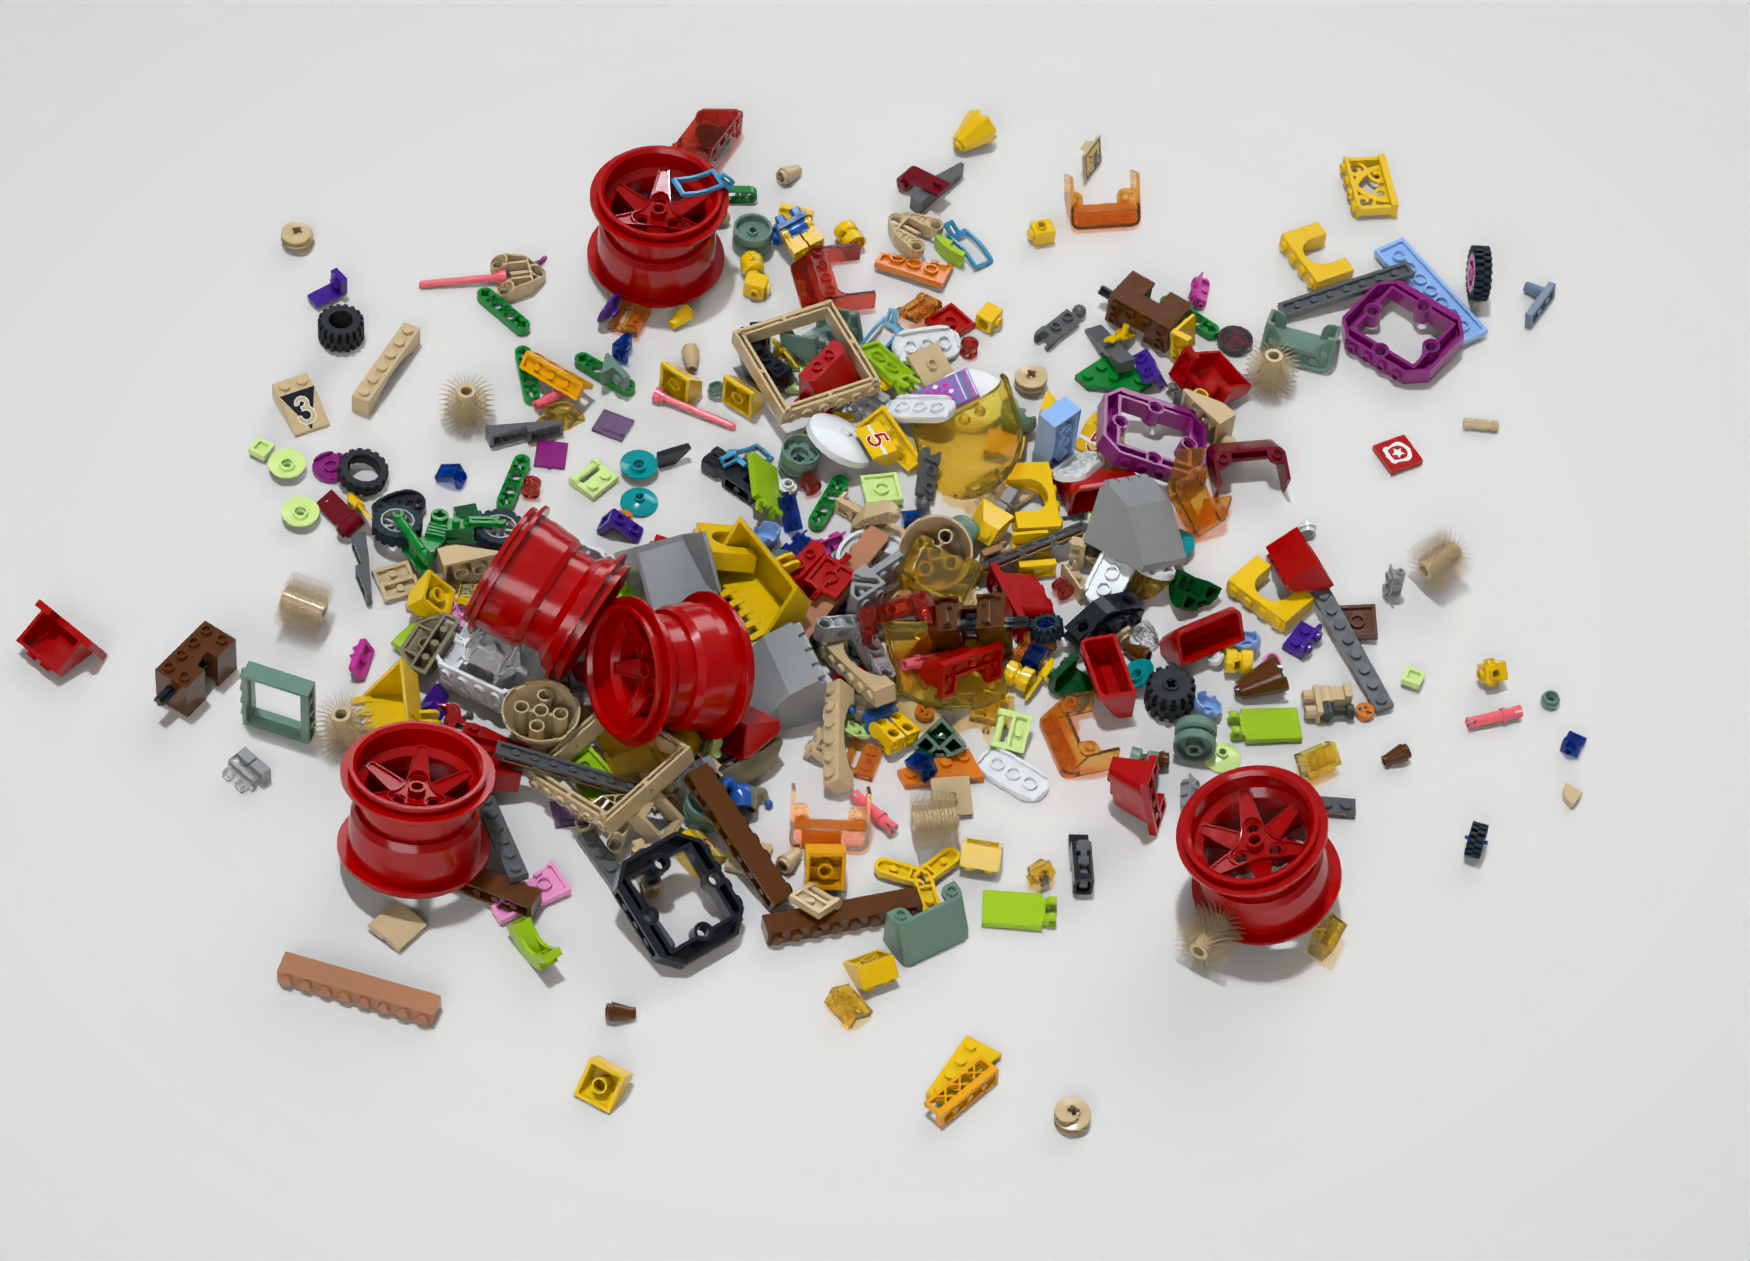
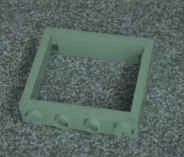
M248 661L246 667H242L239 676L241 679L240 691H242L240 703H242L241 714L243 715V724L309 745L316 732L314 728L316 726V723H314L316 721V712H313L314 710L316 711L315 682ZM255 682L300 696L301 721L257 708Z

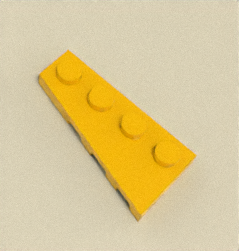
M885 405L880 406L856 425L857 428L878 421L889 424L894 431L892 435L902 443L903 447L901 449L905 453L896 462L909 473L918 468V451Z
M966 1035L926 1092V1098L932 1096L980 1055L993 1063L1001 1058L1002 1053ZM980 1064L975 1068V1072L985 1071L987 1068ZM964 1077L963 1079H961V1083H970L973 1081V1077ZM949 1089L947 1095H956L959 1089ZM935 1101L941 1106L945 1104L944 1101Z

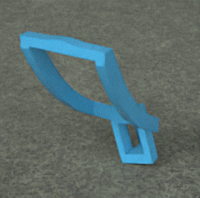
M713 168L697 175L671 179L682 197L705 195L723 187L731 191L733 189L732 186L735 184L734 179L725 172L719 175ZM711 174L714 175L719 183L707 189L685 192L680 185L682 182L694 181Z
M954 220L944 223V228L948 233L947 238L953 240V244L958 249L966 252L965 257L973 269L994 262L986 247L973 233L966 228L959 230ZM949 226H952L956 233H953ZM965 235L970 237L982 250L988 261L976 265L967 250L956 239Z
M889 308L887 316H883L860 345H864L874 331L883 323L896 332L885 346L888 349L894 337L904 330L897 325L900 311Z
M756 443L743 449H729L726 451L727 454L718 459L723 468L736 462L748 468V462L739 455L758 448L768 457L765 459L766 461L771 462L774 460V457ZM734 457V459L725 463V460Z

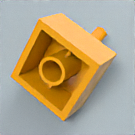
M805 844L804 885L811 881L821 890H845V844Z

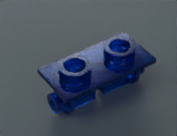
M783 492L782 496L778 497L777 500L779 509L783 511V517L781 518L785 533L803 529L796 494L790 495L789 492Z
M806 529L802 534L797 532L791 538L793 542L791 544L786 542L780 549L790 551L797 556L799 552L796 549L801 552L812 540L810 537L805 536L808 530Z

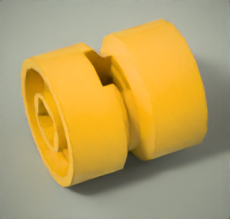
M852 220L842 221L834 229V236L847 253L854 254L864 247L866 239Z
M1225 649L1224 673L1235 674L1236 671H1239L1240 674H1247L1253 669V650L1242 649L1238 652L1237 649Z
M1010 660L1004 669L1001 682L1009 686L1015 685L1016 689L1027 693L1034 682L1036 670L1027 666L1022 668L1021 663Z

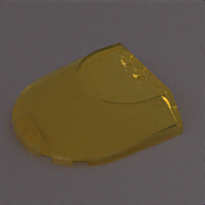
M1004 373L1000 374L1001 380L992 391L956 410V413L950 419L941 423H909L918 452L924 447H930L931 455L941 452V463L938 465L935 488L950 498L967 500L988 494L1009 476L1018 461L1023 443V428L1008 376Z

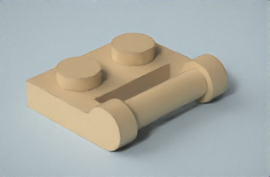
M811 881L789 895L790 903L817 919H821L834 909H840L843 904L842 899L824 892Z

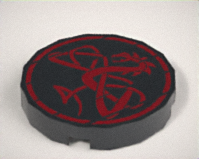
M1226 326L1218 333L1217 345L1227 355L1237 357L1241 356V354L1249 353L1250 349H1252L1253 337L1247 329L1241 326Z

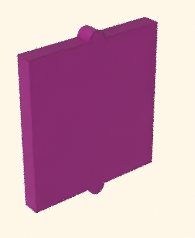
M537 440L534 467L547 468L548 470H565L568 443L555 442L554 440Z

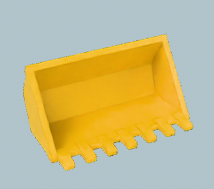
M739 516L723 544L734 547L753 548L757 554L754 573L716 571L720 586L724 589L720 592V596L724 599L730 597L732 601L729 604L735 609H740L738 613L742 619H748L744 623L747 630L755 628L756 632L749 635L751 642H755L764 635L790 622L793 624L801 622L803 624L811 601L789 575V573L801 566L800 561L794 558L795 555L792 552H788L775 557L754 530Z
M403 657L367 689L363 696L351 699V705L358 706L365 702L362 705L369 707L357 713L371 712L359 717H372L371 719H365V722H363L372 721V724H365L362 726L363 728L374 726L373 729H376L383 725L401 721L440 723L437 720L440 716L438 710H421L418 675L406 663ZM370 728V730L367 729V730H364V731H362V732H367V733H368V732L372 731L373 729Z

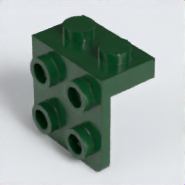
M1072 652L1068 657L1062 659L1056 669L1053 668L1048 675V690L1072 706L1080 708L1095 692L1089 676L1077 668L1079 656Z

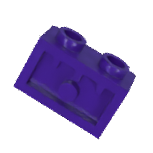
M1147 348L1133 355L1135 366L1144 384L1153 382V384L1157 383L1160 388L1167 386L1154 358Z
M1301 621L1283 643L1282 650L1302 660L1305 654H1310L1313 644L1315 642L1318 643L1322 638V624L1319 623L1314 628Z

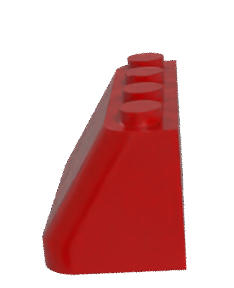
M1116 466L1098 469L1085 480L1076 482L1058 481L1057 487L1067 514H1078L1079 512L1093 511L1099 488L1104 486L1103 482L1105 480L1136 474L1133 471Z
M1295 527L1266 546L1269 552L1266 556L1288 592L1290 590L1293 593L1326 590L1334 586L1317 555L1298 527Z
M1228 607L1165 634L1159 643L1161 655L1182 667L1245 641L1241 612L1234 607Z
M1115 633L1083 639L1080 643V653L1097 699L1113 716L1117 718L1132 717L1137 692Z
M749 705L744 717L728 736L722 738L723 745L719 750L738 760H747L778 735L780 720Z

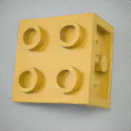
M1191 314L1180 325L1172 329L1170 333V360L1176 362L1184 347H1192V344L1195 342L1196 315Z

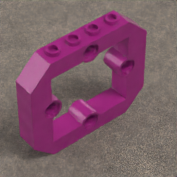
M1402 280L1376 282L1342 317L1341 321L1344 348L1349 353L1358 356L1364 362L1371 364L1380 372H1384L1393 380L1402 384L1429 382L1463 347L1464 332L1460 315ZM1391 300L1412 312L1413 319L1417 323L1424 324L1428 322L1444 332L1437 340L1429 338L1422 343L1421 357L1414 364L1389 350L1386 344L1377 343L1361 333L1365 327L1375 328L1379 326L1381 311Z
M1123 387L1104 394L1097 406L1096 448L1113 466L1138 474H1147L1153 479L1178 487H1184L1200 479L1206 469L1207 427L1190 409ZM1121 412L1141 418L1142 422L1148 426L1160 424L1182 431V438L1174 450V456L1179 461L1163 457L1155 451H1145L1120 443V439H1122L1129 427L1128 419L1121 415Z

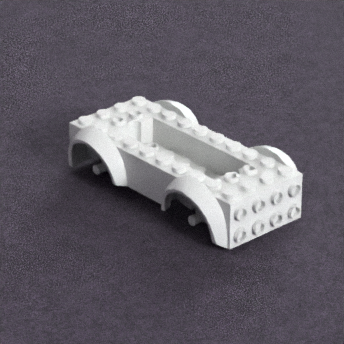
M582 539L579 540L583 546L582 551L596 560L607 557L606 552L602 548L594 547ZM465 622L460 634L454 638V644L442 659L439 654L436 656L441 685L448 690L452 689L465 698L469 697L475 700L480 705H486L497 713H501L503 699L513 687L517 688L523 685L524 681L543 679L546 669L540 666L538 653L526 645H509L480 628L474 633L469 634L467 632L468 623Z

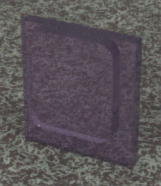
M604 409L591 431L622 443L634 424V420Z
M549 801L555 829L575 826V814L567 807L560 806L556 801ZM584 819L578 823L579 826L590 824Z

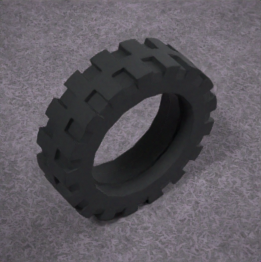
M357 448V450L351 449L348 453H344L340 459L337 479L341 481L342 487L347 488L346 490L350 493H355L354 495H375L377 491L380 492L383 486H385L389 467L385 463V459L380 457L376 451L372 452L371 449L367 448L366 450L362 448ZM355 463H365L375 469L378 477L371 481H361L350 474L348 467Z

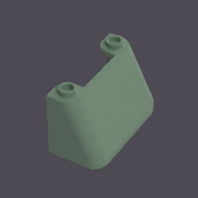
M837 308L860 345L863 341V332L859 311ZM825 319L816 322V327L801 336L795 335L792 330L779 334L782 346L807 364L833 339L837 340Z
M1271 309L1265 325L1263 340L1261 341L1262 346L1266 350L1268 348L1271 349V347L1274 349L1275 343V349L1276 347L1280 349L1284 347L1280 351H1285L1282 354L1285 355V353L1292 352L1286 355L1290 358L1288 360H1301L1292 361L1291 365L1294 363L1295 365H1300L1298 367L1317 372H1326L1331 366L1342 327L1326 325L1321 335L1286 327L1287 316L1283 312Z
M955 881L946 884L942 888L941 896L944 902L914 916L904 908H895L886 913L883 941L901 965H915L967 939L969 928L962 891Z

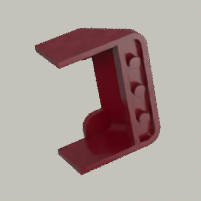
M1271 439L1209 445L1206 450V463L1213 498H1217L1222 487L1221 469H1227L1232 462L1268 459L1271 463L1276 464L1281 492H1285L1291 480L1285 450Z

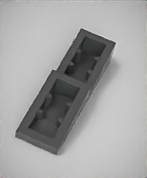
M960 162L936 176L951 183L952 187L963 177L964 164ZM920 190L911 195L910 209L915 213L921 214L939 197Z
M1102 325L1085 329V334L1101 356H1106L1117 374L1134 369L1135 358L1118 341L1114 344L1103 341L1106 337L1111 336V334Z
M562 420L486 425L485 439L490 448L526 439L528 444L536 443L537 440H547L562 436L564 423Z
M366 532L351 535V548L358 565H355V578L366 606H370L371 585Z

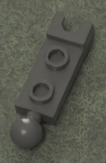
M1078 304L1074 306L1072 312L1066 309L1046 326H1042L1035 332L1034 342L1045 341L1046 346L1044 350H1049L1055 345V342L1080 324V318L1086 315V308Z
M924 447L919 450L917 457L919 464L915 496L920 497L916 502V509L920 513L929 511L930 501L934 500L938 465L941 463V452L931 455L930 447Z

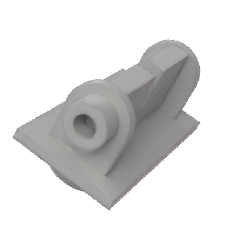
M1392 564L1389 565L1388 572L1385 573L1386 581L1382 585L1383 595H1386L1387 602H1390L1391 597L1401 595L1406 576L1403 568L1393 569Z
M1189 773V779H1183L1180 783V796L1184 797L1180 799L1181 811L1189 798L1201 787L1200 782L1191 773Z

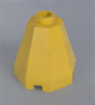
M971 109L966 113L955 132L953 146L958 151L966 152L990 143L997 138V135H994L996 128L986 115H980L981 111L979 109Z

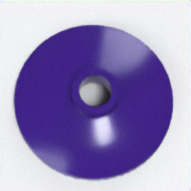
M619 292L603 307L597 318L598 323L607 320L610 316L613 318L617 316L620 311L618 305L621 294Z

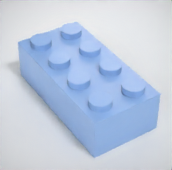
M1066 396L1061 400L1055 401L1048 409L1042 410L1038 416L1032 462L1049 461V466L1052 469L1073 454L1075 450L1081 408Z

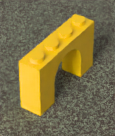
M1319 222L1282 233L1279 242L1280 250L1284 252L1289 262L1296 268L1299 276H1302L1308 288H1311L1312 291L1350 280L1354 273L1353 267L1346 258L1327 264H1319L1305 256L1304 253L1325 245L1327 233Z
M1049 461L1006 463L1004 465L1002 478L1005 489L1008 485L1015 489H1031L1037 492L1044 501V507L1040 510L1015 512L1011 523L1013 532L1048 530L1049 534L1063 528V518L1059 515L1060 503L1056 501L1057 489L1052 481L1053 469L1050 468Z
M696 523V529L694 528L692 533L706 531L716 570L754 573L757 554L753 548L734 547L723 544L734 525Z
M1256 555L1228 579L1226 592L1271 624L1273 628L1284 634L1312 609L1315 597L1308 592L1292 593L1281 601H1271L1260 596L1256 588L1269 577L1271 565Z

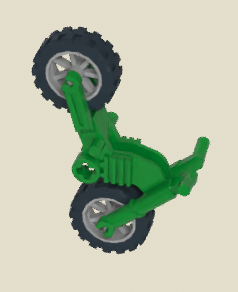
M391 503V505L385 504L382 508L379 507L373 513L372 534L383 545L387 544L389 547L394 548V546H398V548H401L415 569L423 575L428 570L426 565H432V559L437 557V548H441L446 544L458 545L460 542H465L467 545H478L479 547L482 546L483 549L499 551L509 536L507 534L512 532L521 520V517L517 516L513 511L493 509V511L487 510L479 516H468L465 519L454 517L451 519L448 517L449 514L446 510L438 508L431 512V520L425 535L421 538L423 517L420 515V512L411 505L406 506L405 503Z

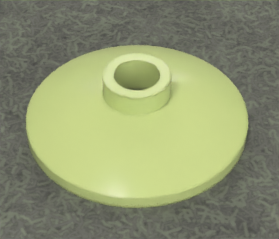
M289 448L280 449L269 457L268 468L275 476L290 479L303 473L306 468V459L297 450Z
M304 496L290 498L281 508V515L284 521L295 527H305L313 524L318 519L320 513L318 504L311 498Z
M846 714L844 734L850 738H870L871 734L865 731L866 724L862 721L855 722L850 714Z
M1216 742L1215 754L1210 759L1203 761V763L1212 772L1221 774L1238 768L1241 756L1233 745L1226 742Z

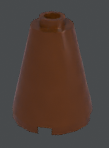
M1272 656L1238 679L1233 689L1237 697L1248 699L1286 692L1289 690L1287 677H1284L1282 673L1283 667L1276 656Z

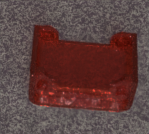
M703 108L698 110L695 119L671 147L689 151L711 165L713 161L717 160L718 152L730 136L738 138L742 133L743 111L733 108Z
M916 591L857 609L854 614V620L863 647L871 645L873 635L879 633L877 624L913 614L916 622L924 621L928 628L936 626V608L932 595L928 591Z

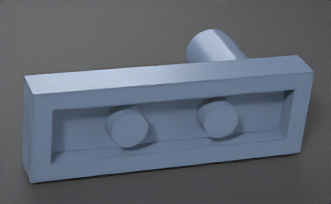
M1528 281L1525 283L1523 291L1538 296L1525 313V327L1532 329L1555 298V283L1549 281L1545 287Z

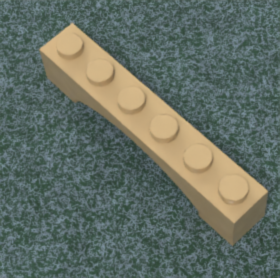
M403 322L352 394V411L369 417L376 407L379 396L393 371L407 355H412L419 346L420 328Z
M847 640L826 643L818 642L817 652L819 657L823 658L848 684H851L858 693H861L876 708L896 700L895 683L886 675L878 676L871 674L851 662L848 658Z
M840 678L826 684L824 701L823 785L837 795L853 789V771L850 769L845 750L844 724L848 708L854 705V688Z

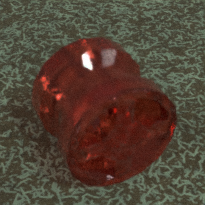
M971 336L964 337L961 340L960 356L968 360L974 359L978 352V340Z
M813 472L803 474L798 480L799 485L804 488V492L808 496L816 494L822 487L821 482L816 479Z
M526 476L523 479L522 496L528 499L538 498L542 481L536 476Z
M1065 576L1057 578L1051 585L1052 590L1057 592L1059 600H1066L1075 592L1074 587L1069 584V580Z

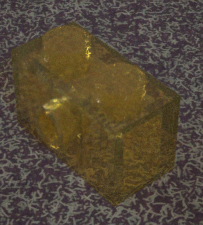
M1325 741L1294 754L1300 776L1306 777L1309 780L1318 778L1320 773L1332 772L1336 770L1335 767L1342 764L1336 742Z
M1331 913L1319 926L1317 925L1311 933L1313 937L1305 951L1322 962L1334 951L1348 924Z

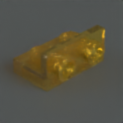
M849 983L832 987L824 1001L847 1029H851L856 1020L868 1018L873 1013V1010Z

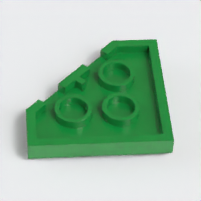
M1106 356L1077 373L1074 379L1087 391L1103 389L1105 392H1111L1123 387L1142 393L1152 386V382L1144 384L1136 367L1133 370L1117 374Z

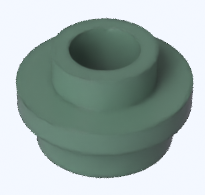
M721 381L711 382L708 385V394L713 397L722 396L723 383Z
M1552 690L1543 693L1541 696L1542 705L1550 709L1558 707L1560 703L1558 693Z

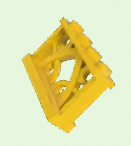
M1378 154V156L1348 158V156H1344L1343 162L1340 163V173H1343V184L1347 187L1350 210L1354 213L1355 218L1372 215L1396 217L1399 202L1385 154ZM1351 168H1355L1357 172H1352ZM1365 178H1368L1372 183L1381 186L1376 188L1373 194H1371L1359 185ZM1360 201H1364L1365 205L1362 206Z

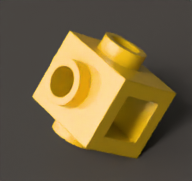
M1487 658L1483 660V663L1477 664L1476 675L1480 683L1491 687L1499 685L1498 682L1508 680L1506 661Z

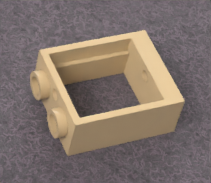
M659 792L634 814L628 822L652 845L675 831L679 832L685 818ZM652 806L669 822L662 834L646 818Z

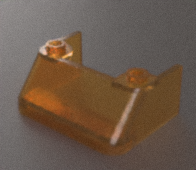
M1130 170V188H1122L1118 191L1117 203L1083 205L1081 194L1074 191L1073 177L1064 174L1065 205L1070 224L1073 228L1088 230L1133 227L1139 224L1141 220L1139 172Z
M1206 447L1178 449L1167 484L1168 496L1187 532L1193 538L1202 536L1224 522L1226 517H1228V510L1232 501L1231 496L1211 497L1205 485L1209 475L1208 469L1203 464L1207 451Z
M1094 690L1063 697L1040 718L1039 728L1056 768L1063 778L1071 779L1108 771L1112 757H1119L1120 755L1119 747L1101 751L1099 745L1094 741L1087 740L1081 742L1070 716L1092 712L1095 698Z
M791 783L789 810L790 844L799 849H804L805 844H845L846 851L865 850L869 844L872 796L870 786H866L865 805L852 807L849 811L848 820L809 818L808 807L804 803L796 802L795 783Z

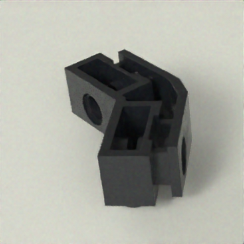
M750 322V325H753V324H756V323H759V322ZM771 337L751 343L779 392L782 393L795 383L792 368L770 352ZM739 356L746 378L756 384Z
M1131 591L1103 595L1092 601L1064 626L1067 630L1064 633V639L1082 657L1080 643L1083 639L1107 635L1110 632L1112 634L1118 633L1120 629H1124L1127 626H1139L1145 612L1141 608L1144 603Z

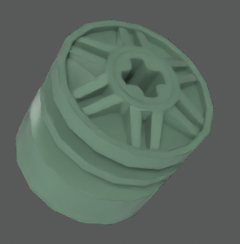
M797 433L786 437L782 443L777 468L779 474L784 479L790 478L795 480L797 484L812 480L816 474L820 457V450L812 443L807 434Z

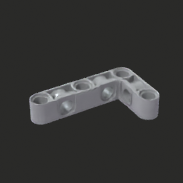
M848 614L824 616L817 619L813 632V638L816 641L826 643L851 640L854 642L857 653L869 673L878 676L886 675L892 682L894 681L895 669L869 619L865 615Z

